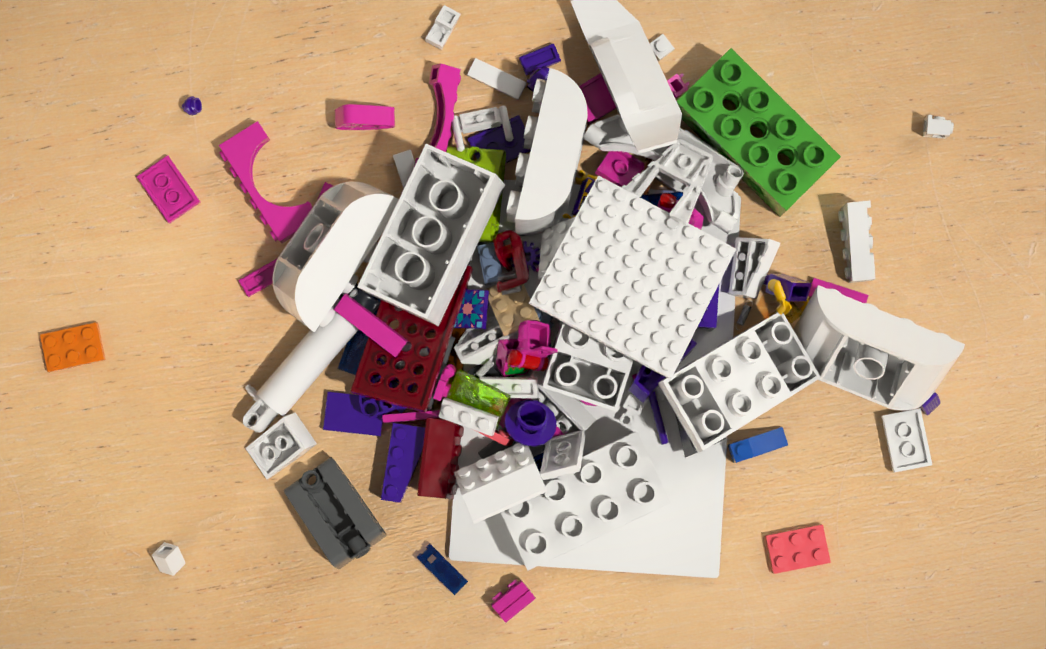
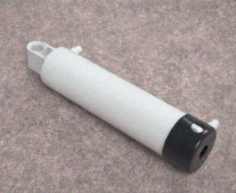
M357 282L348 295L374 314L380 306V301L358 288L359 283ZM342 293L334 303V308L337 306L341 298L344 296ZM335 311L334 317L325 327L318 326L315 332L310 330L258 391L251 385H246L245 389L253 397L255 403L243 417L244 426L260 433L270 425L278 414L285 416L359 329Z

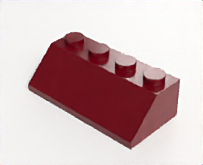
M426 419L417 496L454 499V495L457 492L454 472L459 470L458 458L462 451L460 442L464 434L463 426L448 420Z

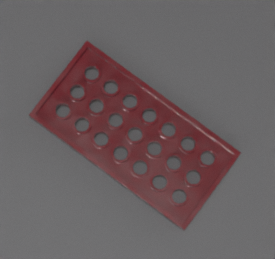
M467 265L439 326L404 310L396 311L395 306L381 300L376 317L388 326L390 322L398 321L399 326L393 330L408 340L407 343L411 344V349L407 352L401 350L399 355L394 357L369 337L351 388L353 394L426 413L473 270L472 266ZM411 325L417 326V331L413 334L407 332L408 327ZM434 330L436 335L431 339L426 338L427 331ZM428 348L430 353L425 357L420 356L421 349ZM379 357H387V361L385 364H377V360ZM399 361L405 362V367L402 370L395 369V365ZM417 366L424 367V371L420 375L414 374V369ZM375 374L381 376L378 383L371 382V377ZM393 379L399 380V385L396 388L389 387V383ZM411 384L418 385V389L414 393L408 392V387Z

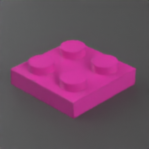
M609 151L595 174L622 187L629 184L635 175L642 172L644 163L628 152Z

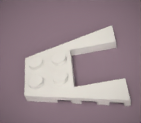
M679 139L677 143L664 151L658 160L652 161L646 170L641 174L635 175L629 184L623 185L621 188L641 197L659 171L687 185L689 188L669 213L670 218L687 226L713 156Z

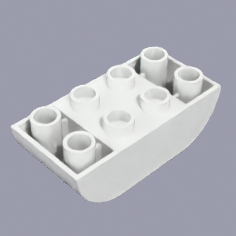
M551 68L549 69L547 80L538 78L536 80L532 98V112L539 113V117L528 116L524 132V148L530 149L531 152L530 155L519 154L515 172V185L523 187L521 192L511 190L506 211L508 213L507 222L515 223V232L520 236L543 233L547 228L558 224L563 218L562 215L566 214L584 142L583 136L586 131L588 116L585 97L579 86L570 77Z
M354 181L340 183L324 192L275 263L273 288L282 307L313 332L316 331L318 326L325 327L328 325L335 314L334 303L341 293L343 295L348 294L356 285L358 276L355 273L363 261L366 263L370 261L378 245L377 240L384 232L399 199L369 184Z
M819 285L793 329L821 376L818 380L894 410H913L921 407L936 391L965 346L964 343L951 339L947 334L936 333L916 325L910 319L896 317L879 310L872 304L859 302L842 295L835 289H827Z
M777 312L679 369L671 379L664 378L658 382V385L697 452H701L820 379L821 376L784 313L780 315Z
M560 321L552 348L558 349V352L549 356L542 388L617 412L634 360Z

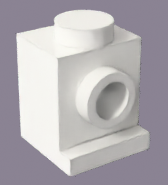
M928 115L924 118L923 137L946 139L953 133L954 124L951 120H945V117L937 116L932 119V115Z

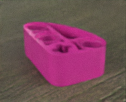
M347 104L335 109V129L377 130L395 127L394 107Z

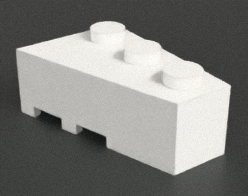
M736 237V251L733 256L729 295L757 299L780 242L771 239Z

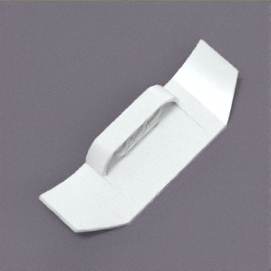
M571 0L570 2L585 39L638 153L677 143L682 112L640 22L617 0Z

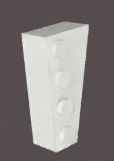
M871 201L846 203L841 207V211L838 212L839 222H842L843 230L840 231L841 240L845 243L843 259L847 261L845 277L849 279V283L875 280L873 252L870 253V249L873 248V236L871 233L869 234L872 217L867 214V208L871 207Z

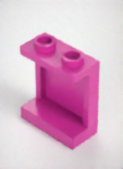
M601 73L579 86L587 104L588 126L616 109V105Z

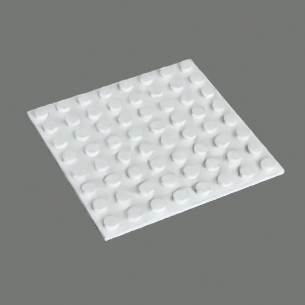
M598 175L529 304L671 379L736 248L689 223L685 226L670 218L668 212Z

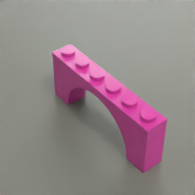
M257 121L220 144L221 151L219 153L225 162L227 160L230 162L231 167L229 169L234 177L238 176L242 181L239 185L244 193L249 192L252 197L249 201L254 209L259 208L262 215H260V218L265 226L269 224L272 231H270L273 239L275 241L279 240L283 244L293 237L313 206L309 201L292 207L278 206L265 200L257 191L253 180V164L260 149L270 141L266 132Z

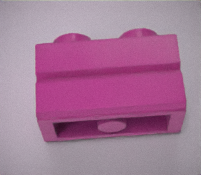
M515 579L507 586L508 590L505 593L500 591L492 598L494 601L491 603L492 607L505 623L536 599L522 579L520 581Z

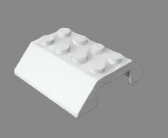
M520 443L454 472L462 497L474 524L547 492L529 446Z

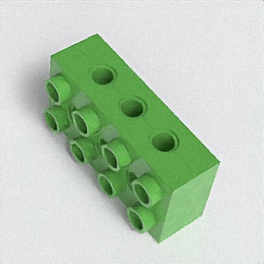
M732 48L677 100V104L682 112L681 119L704 142L715 148L717 153L740 166L744 172L741 179L779 217L841 158ZM731 100L735 104L736 110L729 111L725 109L722 101ZM750 127H758L762 131L763 137L756 138L752 136ZM782 153L788 156L790 165H782L778 161L777 155Z

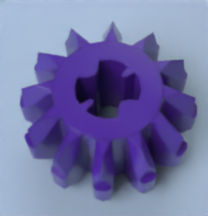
M523 241L524 253L531 255L529 257L530 261L527 262L528 272L529 267L535 272L536 267L533 264L539 266L540 261L536 259H540V254L536 253L540 251V248L536 247L533 250V242L527 247V242Z

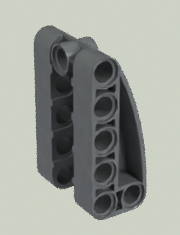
M333 457L328 458L315 469L306 471L302 478L284 489V493L330 563L338 570L355 558L358 559L367 554L373 545L387 536ZM316 476V482L309 485V478Z

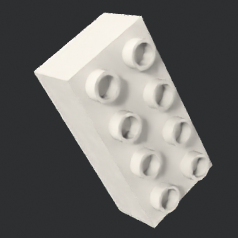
M425 144L357 287L380 300L439 326L505 187L503 181L495 173Z
M636 431L582 456L580 471L574 474L558 476L554 479L543 480L547 492L504 510L501 514L527 570H530L671 502Z

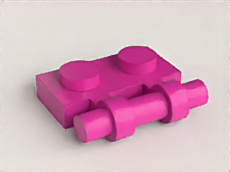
M449 364L443 369L433 399L441 401L443 397L448 396L451 389V384H448L450 377L456 373L454 365Z

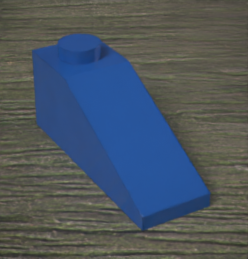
M783 427L727 445L733 463H737L788 446Z

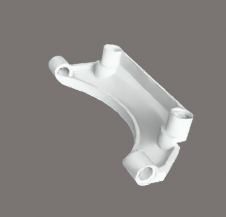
M618 114L591 124L583 136V139L602 151L628 152L654 161L658 160L662 153L672 146L668 145L639 154L625 128L621 116ZM680 128L678 140L682 139L713 156L698 199L704 208L708 221L729 234L739 217L738 193L734 189L744 172L740 166L734 164Z

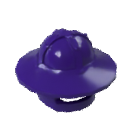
M519 401L512 405L505 415V427L508 434L522 445H543L552 439L556 432L557 420L554 413L547 405L539 401Z

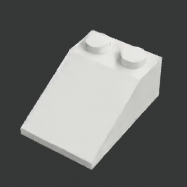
M295 412L280 419L246 447V450L268 480L304 455L317 443Z

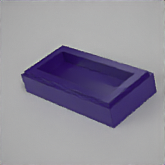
M554 43L519 57L526 76L530 75L536 67H550L561 62Z

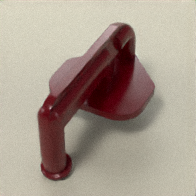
M506 230L496 234L493 238V243L499 261L510 272L513 270L510 258L513 257L517 278L509 281L497 282V291L501 293L502 291L527 283L529 272L520 236L513 230ZM510 238L511 244L505 245L504 240Z

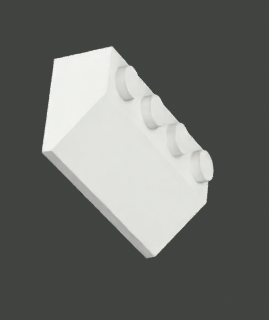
M534 371L529 377H538L539 397L531 399L539 401L551 409L557 420V427L564 434L581 430L585 432L596 421L575 398L542 388L545 371Z

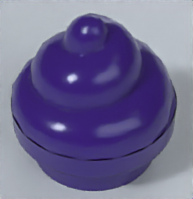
M190 96L184 101L181 108L188 115L193 116L201 112L202 103L199 98Z

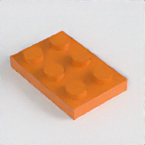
M97 322L40 335L47 372L106 360Z

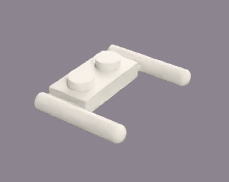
M506 106L459 114L460 116H454L451 122L456 147L459 152L465 149L461 132L465 134L499 127L503 124L506 140L508 142L513 140Z

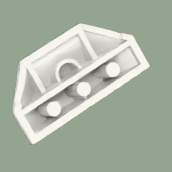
M494 315L487 319L486 329H466L458 344L454 346V349L461 363L484 365L489 359L491 361L496 359L498 341L518 339V331L504 337Z

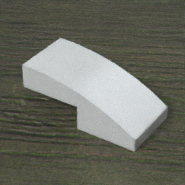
M444 5L436 17L435 23L428 33L425 42L442 50L461 14Z

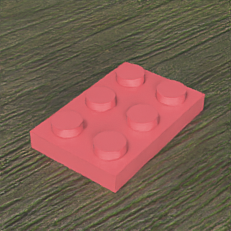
M822 524L765 535L773 574L831 563Z

